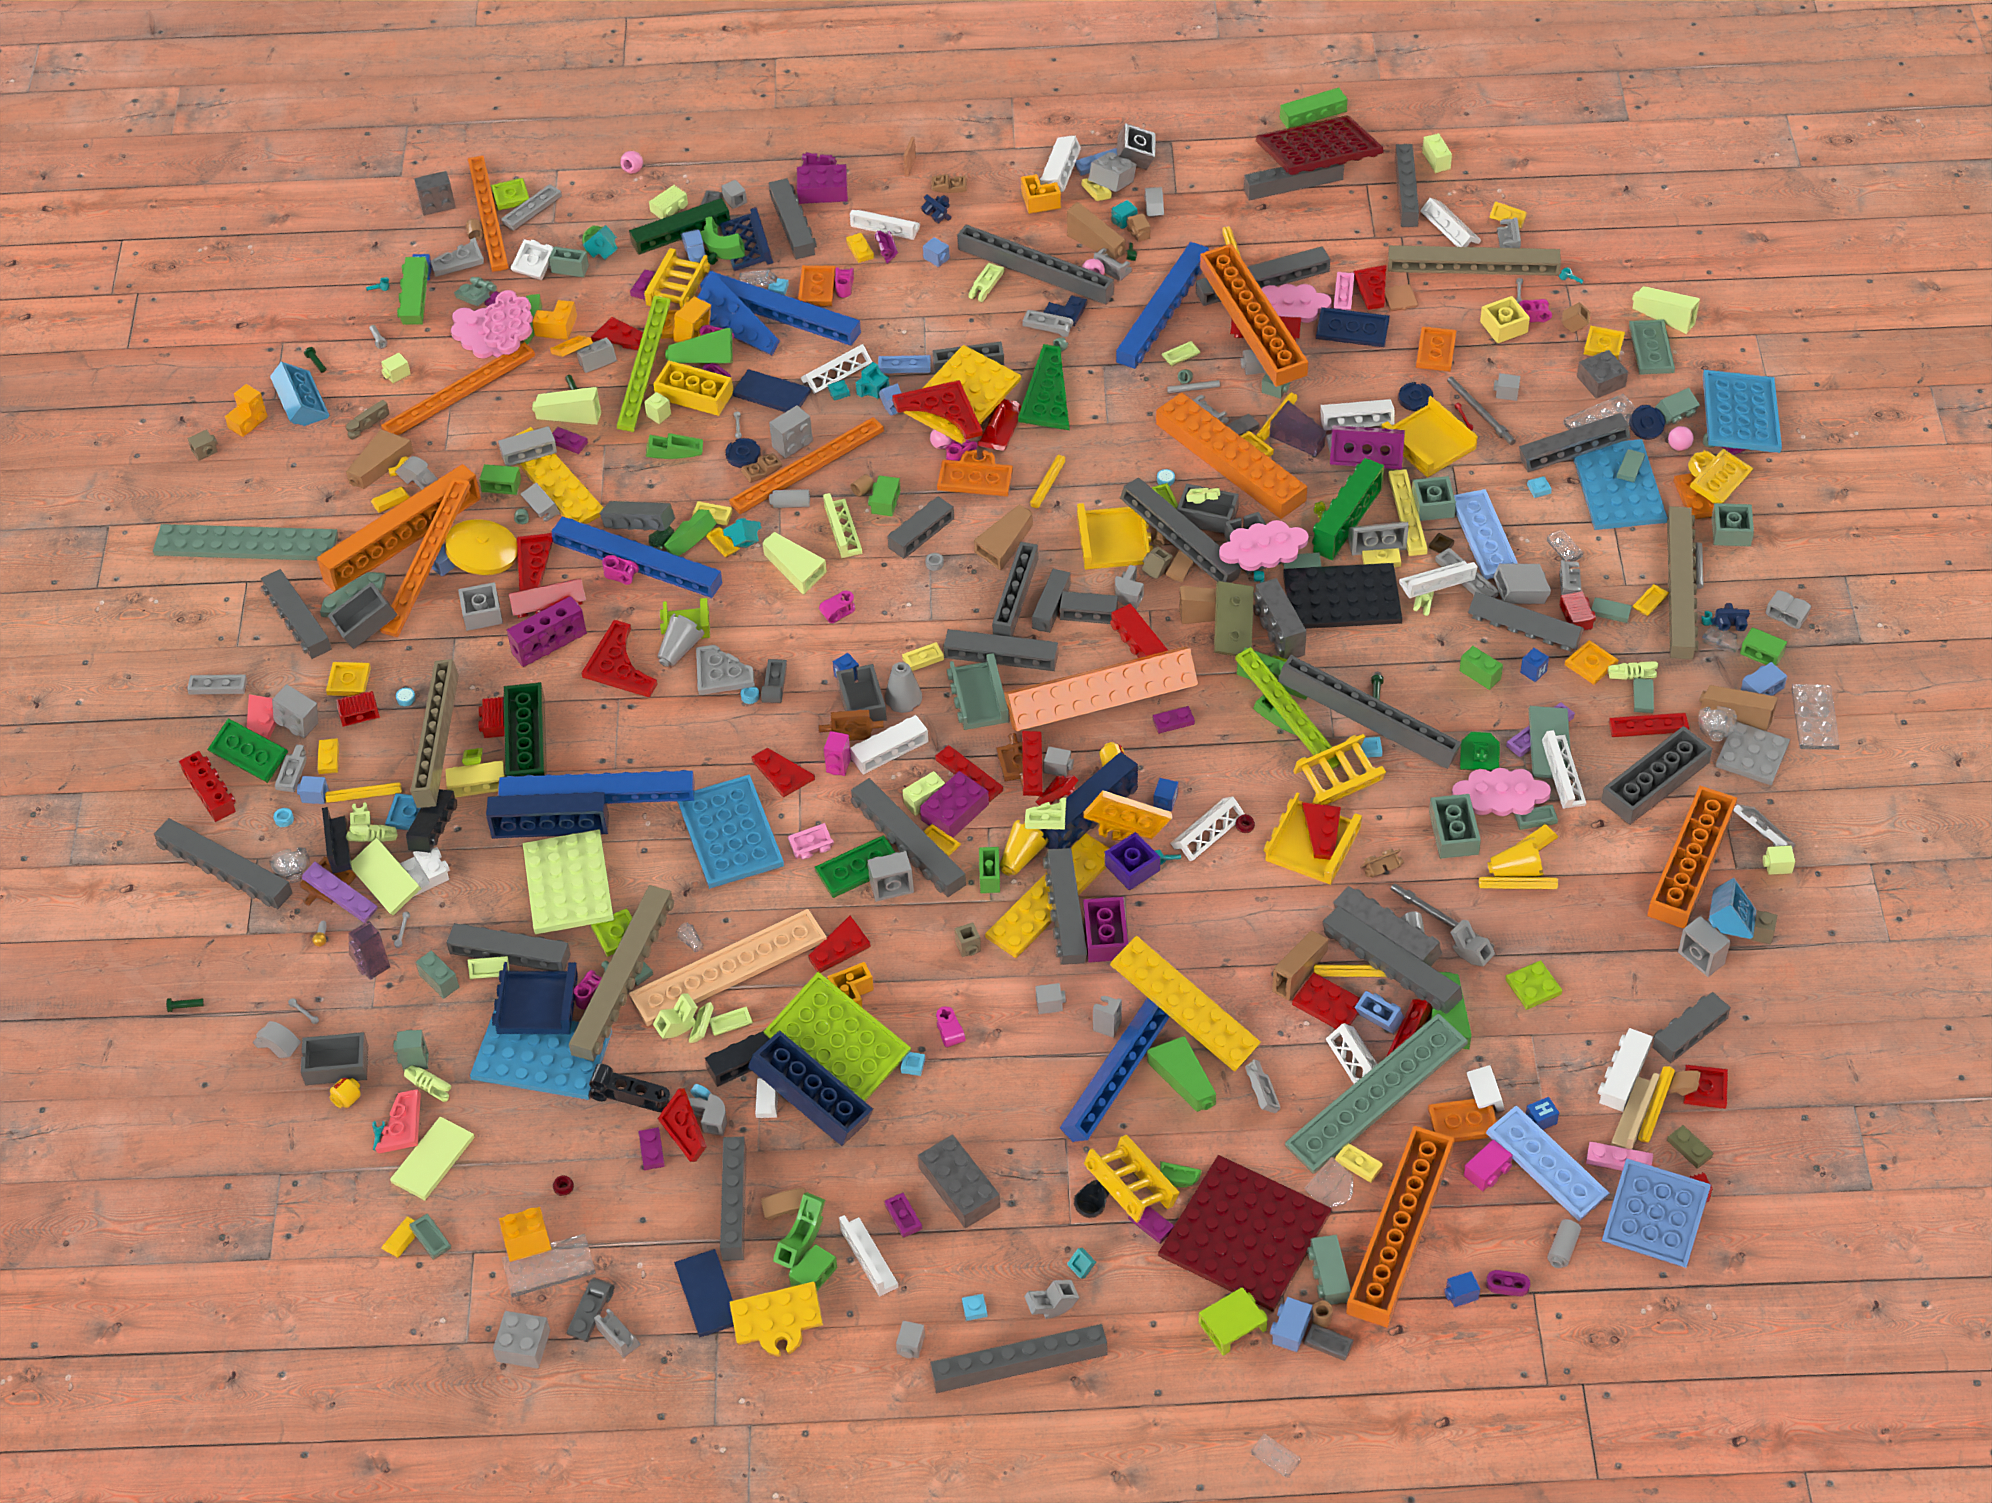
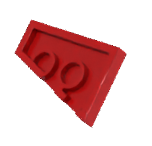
M1386 265L1354 270V279L1367 310L1384 308Z
M611 317L590 338L592 342L607 338L612 344L622 345V348L638 351L643 332Z
M769 748L751 756L752 762L783 798L815 780L814 774Z
M1067 775L1066 777L1056 776L1044 790L1042 796H1039L1035 802L1039 806L1048 802L1051 805L1056 799L1059 801L1065 795L1069 796L1076 789L1074 786L1079 780L1074 775Z
M1302 802V810L1305 815L1313 856L1318 859L1330 860L1336 848L1341 807Z
M850 915L808 957L816 971L821 973L870 948L871 944Z
M679 1088L657 1119L688 1160L696 1162L707 1145L685 1088Z

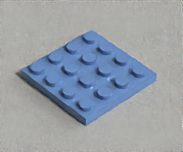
M1626 1158L1602 1242L1687 1268L1711 1184Z

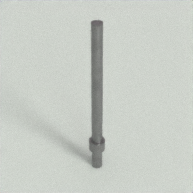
M1452 376L1447 379V382L1496 430V434L1500 438H1504L1510 445L1516 442L1509 434L1508 429L1500 425Z
M1395 883L1392 885L1391 890L1403 897L1405 902L1413 903L1453 929L1459 924L1454 919L1416 897L1414 892L1405 890Z

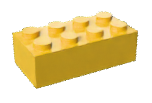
M668 360L654 382V391L669 399L670 403L719 416L733 394V384L731 377Z

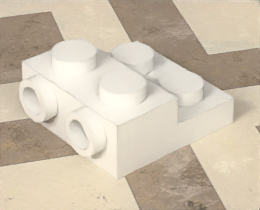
M524 239L511 266V270L542 280L547 268L551 269L549 257L554 247L548 244L541 245L535 240L528 241Z
M437 847L433 848L431 853L414 851V857L400 863L422 888L416 895L449 880L447 873L450 871L449 866L445 860L441 862L440 858L442 856Z

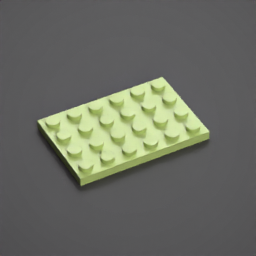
M600 829L523 843L535 934L614 920Z

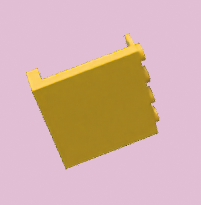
M1432 396L1429 397L1427 406L1396 424L1391 425L1388 421L1382 424L1383 429L1405 430L1403 457L1427 478L1477 448L1478 436Z
M1084 503L1077 504V519L1085 570L1144 565V557L1153 550V546H1149V543H1151V533L1147 532L1149 523L1130 507L1085 511Z
M1297 792L1293 799L1290 798L1286 813L1283 812L1281 814L1279 826L1274 827L1271 841H1267L1265 844V861L1331 885L1361 829L1362 815L1355 813L1352 819L1340 815L1336 848L1330 860L1314 858L1305 815L1302 810V801H1299L1300 793Z

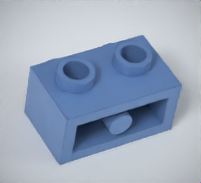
M1770 662L1766 666H1761L1753 674L1745 676L1742 680L1741 690L1773 696L1785 688L1787 675Z
M1368 991L1364 992L1355 1006L1360 1016L1392 1034L1396 1032L1405 1018L1401 1012L1402 1009L1394 1003L1389 1004L1376 993L1371 994Z
M1287 1297L1285 1304H1280L1278 1309V1322H1273L1270 1335H1273L1272 1344L1298 1352L1312 1315V1305Z

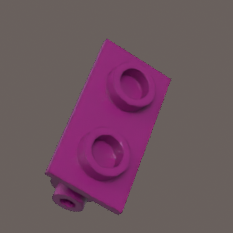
M806 152V154L803 153L802 160H804L802 166L836 165L837 160L832 155L820 154V158L814 153Z
M878 230L875 233V239L879 243L881 255L888 264L898 254V250L891 231L888 230L887 233Z

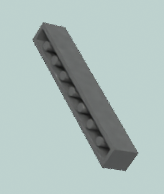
M1323 246L1247 266V268L1262 289L1268 285L1279 286L1330 272L1331 259ZM1207 278L1196 280V294L1203 306L1221 302Z
M1138 477L1123 487L1120 499L1214 580L1232 583L1238 579L1242 569L1239 563L1228 564L1223 562L1219 556L1220 546Z
M870 778L851 789V802L853 806L859 808L865 818L871 820L879 832H883L891 844H895L900 852L906 851L912 865L915 868H919L923 876L928 881L931 880L940 893L943 892L948 898L966 886L965 873Z
M170 818L154 833L157 841L156 844L160 849L168 850L176 858L186 860L191 866L196 865L206 874L216 876L221 882L231 884L236 890L246 892L248 896L261 900L268 907L272 906L279 909L293 893L289 881Z
M1340 906L1322 921L1324 933L1328 938L1335 939L1343 948L1350 949L1359 959L1366 960L1374 969L1381 970L1389 979L1396 980L1404 989L1411 990L1419 999L1426 1000L1437 1011L1441 1010L1447 1014L1463 999L1461 986Z
M1102 1324L931 1361V1374L936 1393L1107 1356V1340Z

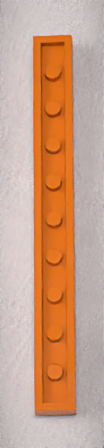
M484 155L467 158L492 272L509 269Z
M525 342L520 344L514 353L499 356L381 425L382 430L395 435L402 434L535 356L534 350Z
M874 417L868 419L729 499L730 505L739 514L746 512L768 499L769 495L773 494V490H784L884 432V426Z
M452 479L391 605L398 616L380 629L381 633L399 637L471 487L469 481Z

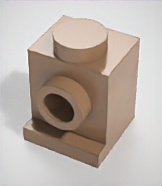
M1143 213L1127 217V230L1131 232L1132 236H1135L1138 242L1150 239V225Z

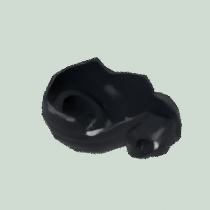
M1093 1180L1075 1195V1209L1084 1217L1095 1218L1104 1211L1106 1198L1110 1193L1098 1180Z

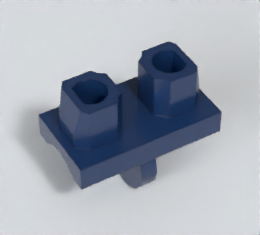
M928 194L924 196L926 202L921 206L923 213L928 216L934 210L935 212L931 217L938 224L944 218L947 221L951 219V216L947 214L950 204L949 198L946 195L937 196L936 200Z
M1726 603L1724 608L1716 609L1715 617L1711 620L1712 625H1717L1720 631H1726L1730 626H1735L1737 631H1745L1750 612L1749 609L1733 608L1732 603Z

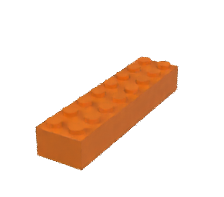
M1699 785L1650 901L1648 917L1683 929L1688 925L1734 814L1733 809L1736 807L1737 797Z

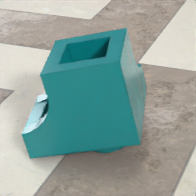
M605 225L582 246L593 258L600 254L605 260L618 249L615 244L617 237Z
M872 362L861 371L862 378L856 382L857 395L861 398L873 396L879 399L881 389L890 386L889 377L880 371L878 364Z
M741 518L736 520V523L723 529L724 536L731 537L734 547L747 548L759 541L757 533L758 530L762 529L759 521Z

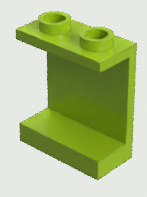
M700 598V608L668 611L667 601L663 602V609H660V619L664 621V623L660 624L661 635L665 634L671 616L676 614V617L681 615L697 624L696 629L704 631L701 639L710 638L707 598Z
M1242 1287L1200 1311L1198 1323L1224 1356L1230 1352L1231 1343L1258 1327L1262 1332H1265L1267 1330L1268 1317L1262 1309L1259 1310L1256 1306L1254 1297L1250 1293H1246Z

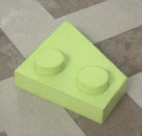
M1060 798V802L1050 805L1048 802L1041 804L1039 807L1026 809L1025 829H1065L1066 798Z

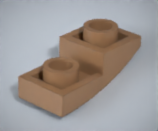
M948 174L932 177L931 188L933 191L943 193L966 192L967 178L966 176L949 178Z
M772 453L758 457L757 463L742 466L741 472L751 483L772 474L782 467V463Z
M1179 550L1165 575L1174 581L1183 582L1194 562Z
M1675 1072L1666 1096L1675 1092L1684 1096L1696 1091L1699 1086L1700 1072Z
M804 1188L793 1189L761 1199L765 1219L769 1221L786 1213L789 1215L798 1213L803 1194L806 1193V1190Z

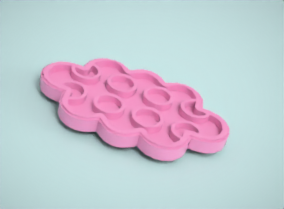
M1283 284L1279 288L1273 285L1262 288V291L1279 316L1301 317V322L1309 323L1316 320L1321 307L1331 308V298L1327 294L1316 293L1315 288L1311 285L1302 284L1295 287L1291 284Z
M505 290L498 294L494 304L489 305L484 310L483 316L485 321L482 328L486 333L484 340L487 346L492 348L498 347L502 354L507 355L514 353L519 348L520 341L531 335L532 327L530 323L533 320V316L530 312L531 304L526 297H517L514 291Z
M469 308L456 310L452 315L454 325L451 328V334L455 340L461 341L464 349L473 350V354L478 358H487L492 355L498 358L503 355L498 347L492 348L485 343L484 335L486 333L482 325L485 321L483 312L486 308L476 311Z
M1278 520L1269 522L1267 525L1253 524L1249 529L1239 528L1234 530L1230 535V542L1224 543L1220 547L1219 556L1223 562L1228 564L1239 563L1241 568L1248 571L1257 570L1261 566L1273 568L1279 562L1290 563L1294 561L1298 556V549L1304 548L1307 545L1308 533L1302 528H1289L1286 523Z
M1496 768L1491 772L1478 769L1471 772L1469 780L1455 783L1452 795L1470 794L1473 811L1477 815H1487L1491 812L1498 816H1507L1512 812L1526 815L1532 812L1534 804L1544 803L1550 798L1551 789L1546 782L1533 780L1532 774L1524 769H1516L1512 772L1505 768Z

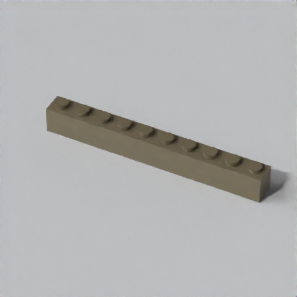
M1389 245L1388 272L1559 276L1561 266L1560 249Z
M1669 506L1667 515L1670 658L1693 659L1694 652H1698V641H1695V638L1698 636V626H1695L1698 613L1694 612V609L1697 608V598H1694L1697 592V584H1694V581H1696V570H1693V567L1696 565V556H1693L1696 543L1692 542L1695 539V529H1692L1695 523V515H1692V509L1689 507Z
M453 659L434 662L411 786V794L417 808L436 806L459 677Z
M652 885L648 886L569 1042L571 1055L594 1062L596 1056L601 1054L605 1038L610 1036L611 1026L613 1022L618 1020L619 1010L621 1006L626 1004L627 994L629 990L633 989L637 974L641 973L645 958L649 957L653 942L657 941L661 926L665 925L667 914L674 907V900L670 890Z

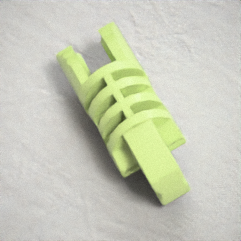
M1434 591L1416 596L1413 610L1417 611L1422 606L1424 607L1423 615L1428 616Z
M1651 661L1608 666V674L1611 679L1656 678L1657 672L1655 669L1658 668V663Z
M352 824L346 839L348 841L372 842L377 838L381 842L395 841L398 834L396 827Z
M413 1065L405 1069L404 1077L414 1083L415 1086L439 1100L447 1102L449 1099L447 1092L451 1089L449 1083L427 1070Z

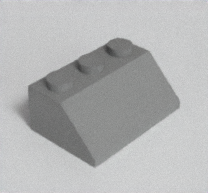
M1401 521L1349 527L1348 541L1352 556L1362 555V551L1394 548L1406 550L1408 522Z

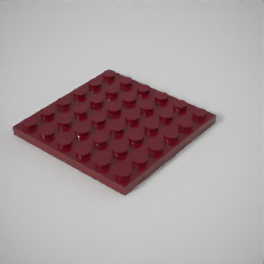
M1348 115L1256 135V142L1290 175H1297L1302 171H1314L1315 168L1320 167L1328 168L1333 164H1345L1351 160L1359 161L1365 157H1377L1378 154L1384 153L1383 146Z
M1218 1155L1160 1248L1158 1257L1231 1292H1235L1243 1287L1246 1293H1250L1254 1297L1257 1305L1274 1312L1308 1254L1307 1248L1311 1247V1239L1318 1237L1332 1213V1208Z

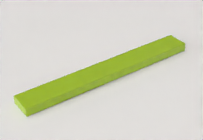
M1251 647L1236 655L1235 660L1313 756L1332 748L1330 743ZM1337 756L1327 760L1332 770L1341 765Z

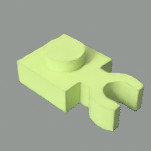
M1208 488L1190 489L1186 495L1187 502L1199 504L1206 499L1216 500L1220 496V488L1209 490Z
M366 802L363 803L361 808H356V804H353V813H350V826L352 824H371L370 811H368Z

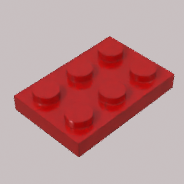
M1313 973L1292 1000V1005L1337 1029L1342 1024L1350 1026L1359 1015L1355 1006L1361 998Z

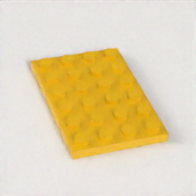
M963 345L923 388L960 380L978 422L981 424L1021 381V375ZM920 411L903 412L961 444L966 441L955 425L938 415Z

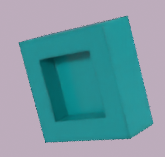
M844 380L828 384V390L834 401L850 396V390Z
M1078 1248L1067 1265L1080 1279H1084L1094 1267L1096 1261L1084 1248Z

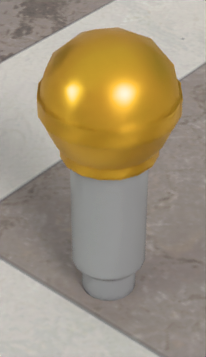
M326 921L320 922L318 931L313 936V944L317 947H321L326 943Z

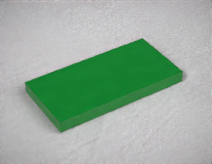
M229 718L207 749L209 752L266 783L269 782L288 753V750Z
M882 835L814 868L832 898H835L870 881L869 859L891 855L896 852L886 837Z

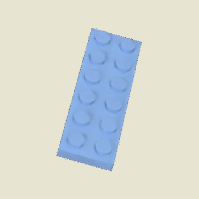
M1486 489L1454 495L1456 501L1455 513L1482 576L1485 579L1494 578L1493 576L1499 564H1518Z
M1517 1105L1487 1130L1486 1134L1513 1154L1512 1159L1578 1221L1582 1220L1608 1197L1609 1192Z

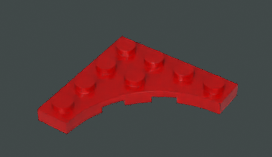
M960 380L892 395V401L897 413L920 411L938 415L955 425L963 434L965 440L979 437L983 434V430Z
M614 619L581 672L582 678L650 698L658 685L657 679L649 677L633 667L626 652V643L631 631V624Z

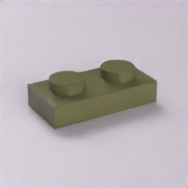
M1684 1125L1667 1138V1141L1697 1169L1713 1157V1152Z

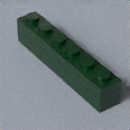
M719 198L629 230L631 243L638 255L682 240V233L694 230L704 231L707 217L712 216L717 227H719L720 223L731 220L730 212L723 199Z

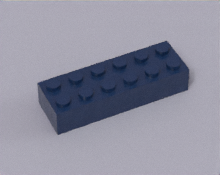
M1120 752L1066 798L1065 829H1041L1044 833L1042 837L1044 839L1048 838V843L1045 847L1048 849L1070 848L1088 830L1093 829L1098 822L1085 819L1083 812L1102 791L1126 798L1130 794H1134L1138 789V764Z
M604 792L493 796L487 798L486 818L492 839L565 836L599 829L601 835L608 834L609 812Z
M780 1030L759 1048L751 1058L749 1069L841 1146L868 1122L873 1108Z

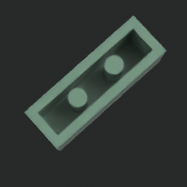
M1337 1235L1312 1238L1311 1247H1308L1307 1250L1309 1260L1314 1262L1312 1272L1314 1279H1318L1319 1285H1317L1319 1298H1323V1301L1330 1303V1305L1346 1303L1349 1299L1351 1288Z

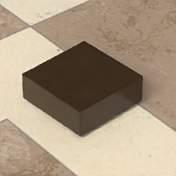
M1438 533L1429 544V549L1442 553L1448 548L1451 549L1454 545V540Z

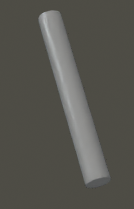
M1215 380L1167 387V392L1170 394L1220 387V382Z
M1697 542L1695 548L1697 588L1701 589L1703 588L1702 543Z

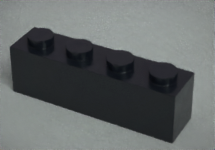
M439 789L436 806L423 807L419 810L406 834L408 850L431 853L434 846L438 843V838L444 833L445 825L450 821L451 814L457 808V799H455L454 791Z
M764 1031L750 1035L738 1043L730 1044L727 1048L713 1052L705 1057L706 1068L717 1087L752 1071L748 1067L753 1054L770 1039L764 1034Z

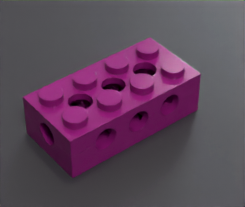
M1333 425L1330 465L1357 466L1364 458L1384 465V468L1402 469L1405 430ZM1346 443H1352L1354 447L1352 449H1346L1344 445ZM1365 444L1372 446L1370 450H1364L1362 447ZM1383 445H1387L1390 447V449L1386 452L1382 451L1380 448Z
M571 596L506 630L511 652L522 667L533 663L545 655H549L551 652L587 634L583 611Z

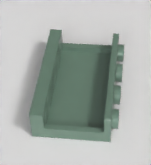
M994 653L987 654V662L955 667L954 662L951 661L950 669H947L948 680L953 682L950 683L951 692L956 695L954 697L955 708H959L960 711L957 712L958 721L963 723L964 730L1009 723L1008 707Z

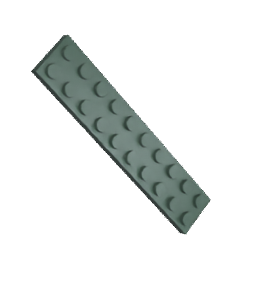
M161 524L153 553L154 556L317 561L318 556L336 546L338 531L337 529Z
M1438 1013L1285 1142V1147L1315 1174L1334 1158L1343 1147L1354 1141L1468 1044V1040Z

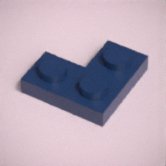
M1071 295L1065 306L1049 302L1043 313L1070 318L1073 320V326L1075 327L1087 306V299Z

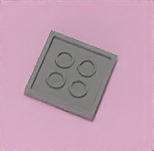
M1734 721L1715 767L1772 786L1790 739Z

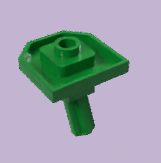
M1470 732L1461 740L1460 770L1475 771L1484 769L1491 772L1499 768L1500 742L1491 733Z

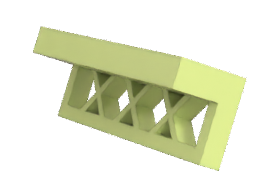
M830 493L824 494V507L841 558L863 554L846 500L833 501ZM843 506L841 512H838L835 507ZM841 518L848 520L845 525L840 523L839 520ZM845 531L852 533L849 538L844 536ZM849 544L855 545L857 548L848 550L847 546Z

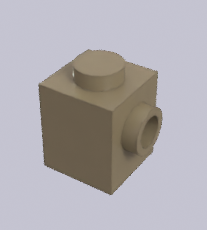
M207 430L187 438L191 451L198 461L218 452L216 448L218 442L215 436L210 435Z
M1157 546L1144 557L1142 570L1150 577L1158 579L1165 573L1173 556Z
M1757 910L1754 936L1751 940L1771 945L1778 915Z
M973 922L954 928L955 942L962 957L972 956L977 952H981L980 936Z

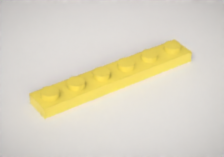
M1407 470L1389 471L1388 477L1399 520L1409 524L1407 537L1409 556L1427 554L1428 549Z

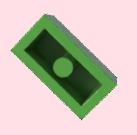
M484 464L479 479L482 492L517 495L521 482L519 467Z
M879 475L877 482L873 484V495L869 496L868 506H871V514L892 517L901 491L900 478Z
M1752 627L1742 643L1740 654L1765 665L1772 662L1777 666L1785 653L1787 641Z
M1472 646L1461 656L1459 671L1490 690L1501 680L1503 664Z
M979 847L980 893H1000L999 847Z
M815 1244L811 1250L808 1249L804 1253L800 1263L791 1268L789 1272L790 1285L793 1287L815 1282L818 1291L837 1269L836 1257Z

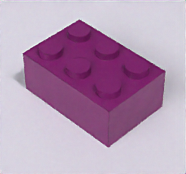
M846 164L797 167V195L799 204L848 202Z
M959 771L920 806L921 821L928 826L931 824L935 825L954 838L989 805L988 790Z
M1123 897L1083 899L1088 963L1112 961L1128 945Z

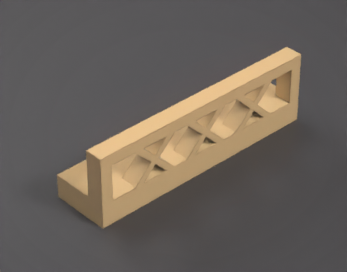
M1653 1073L1651 1081L1637 1077L1611 1146L1633 1149L1660 1074Z

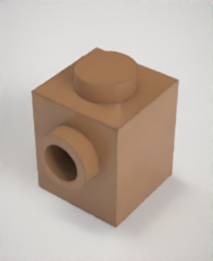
M1578 302L1563 311L1562 324L1572 333L1581 330L1589 324L1591 312Z

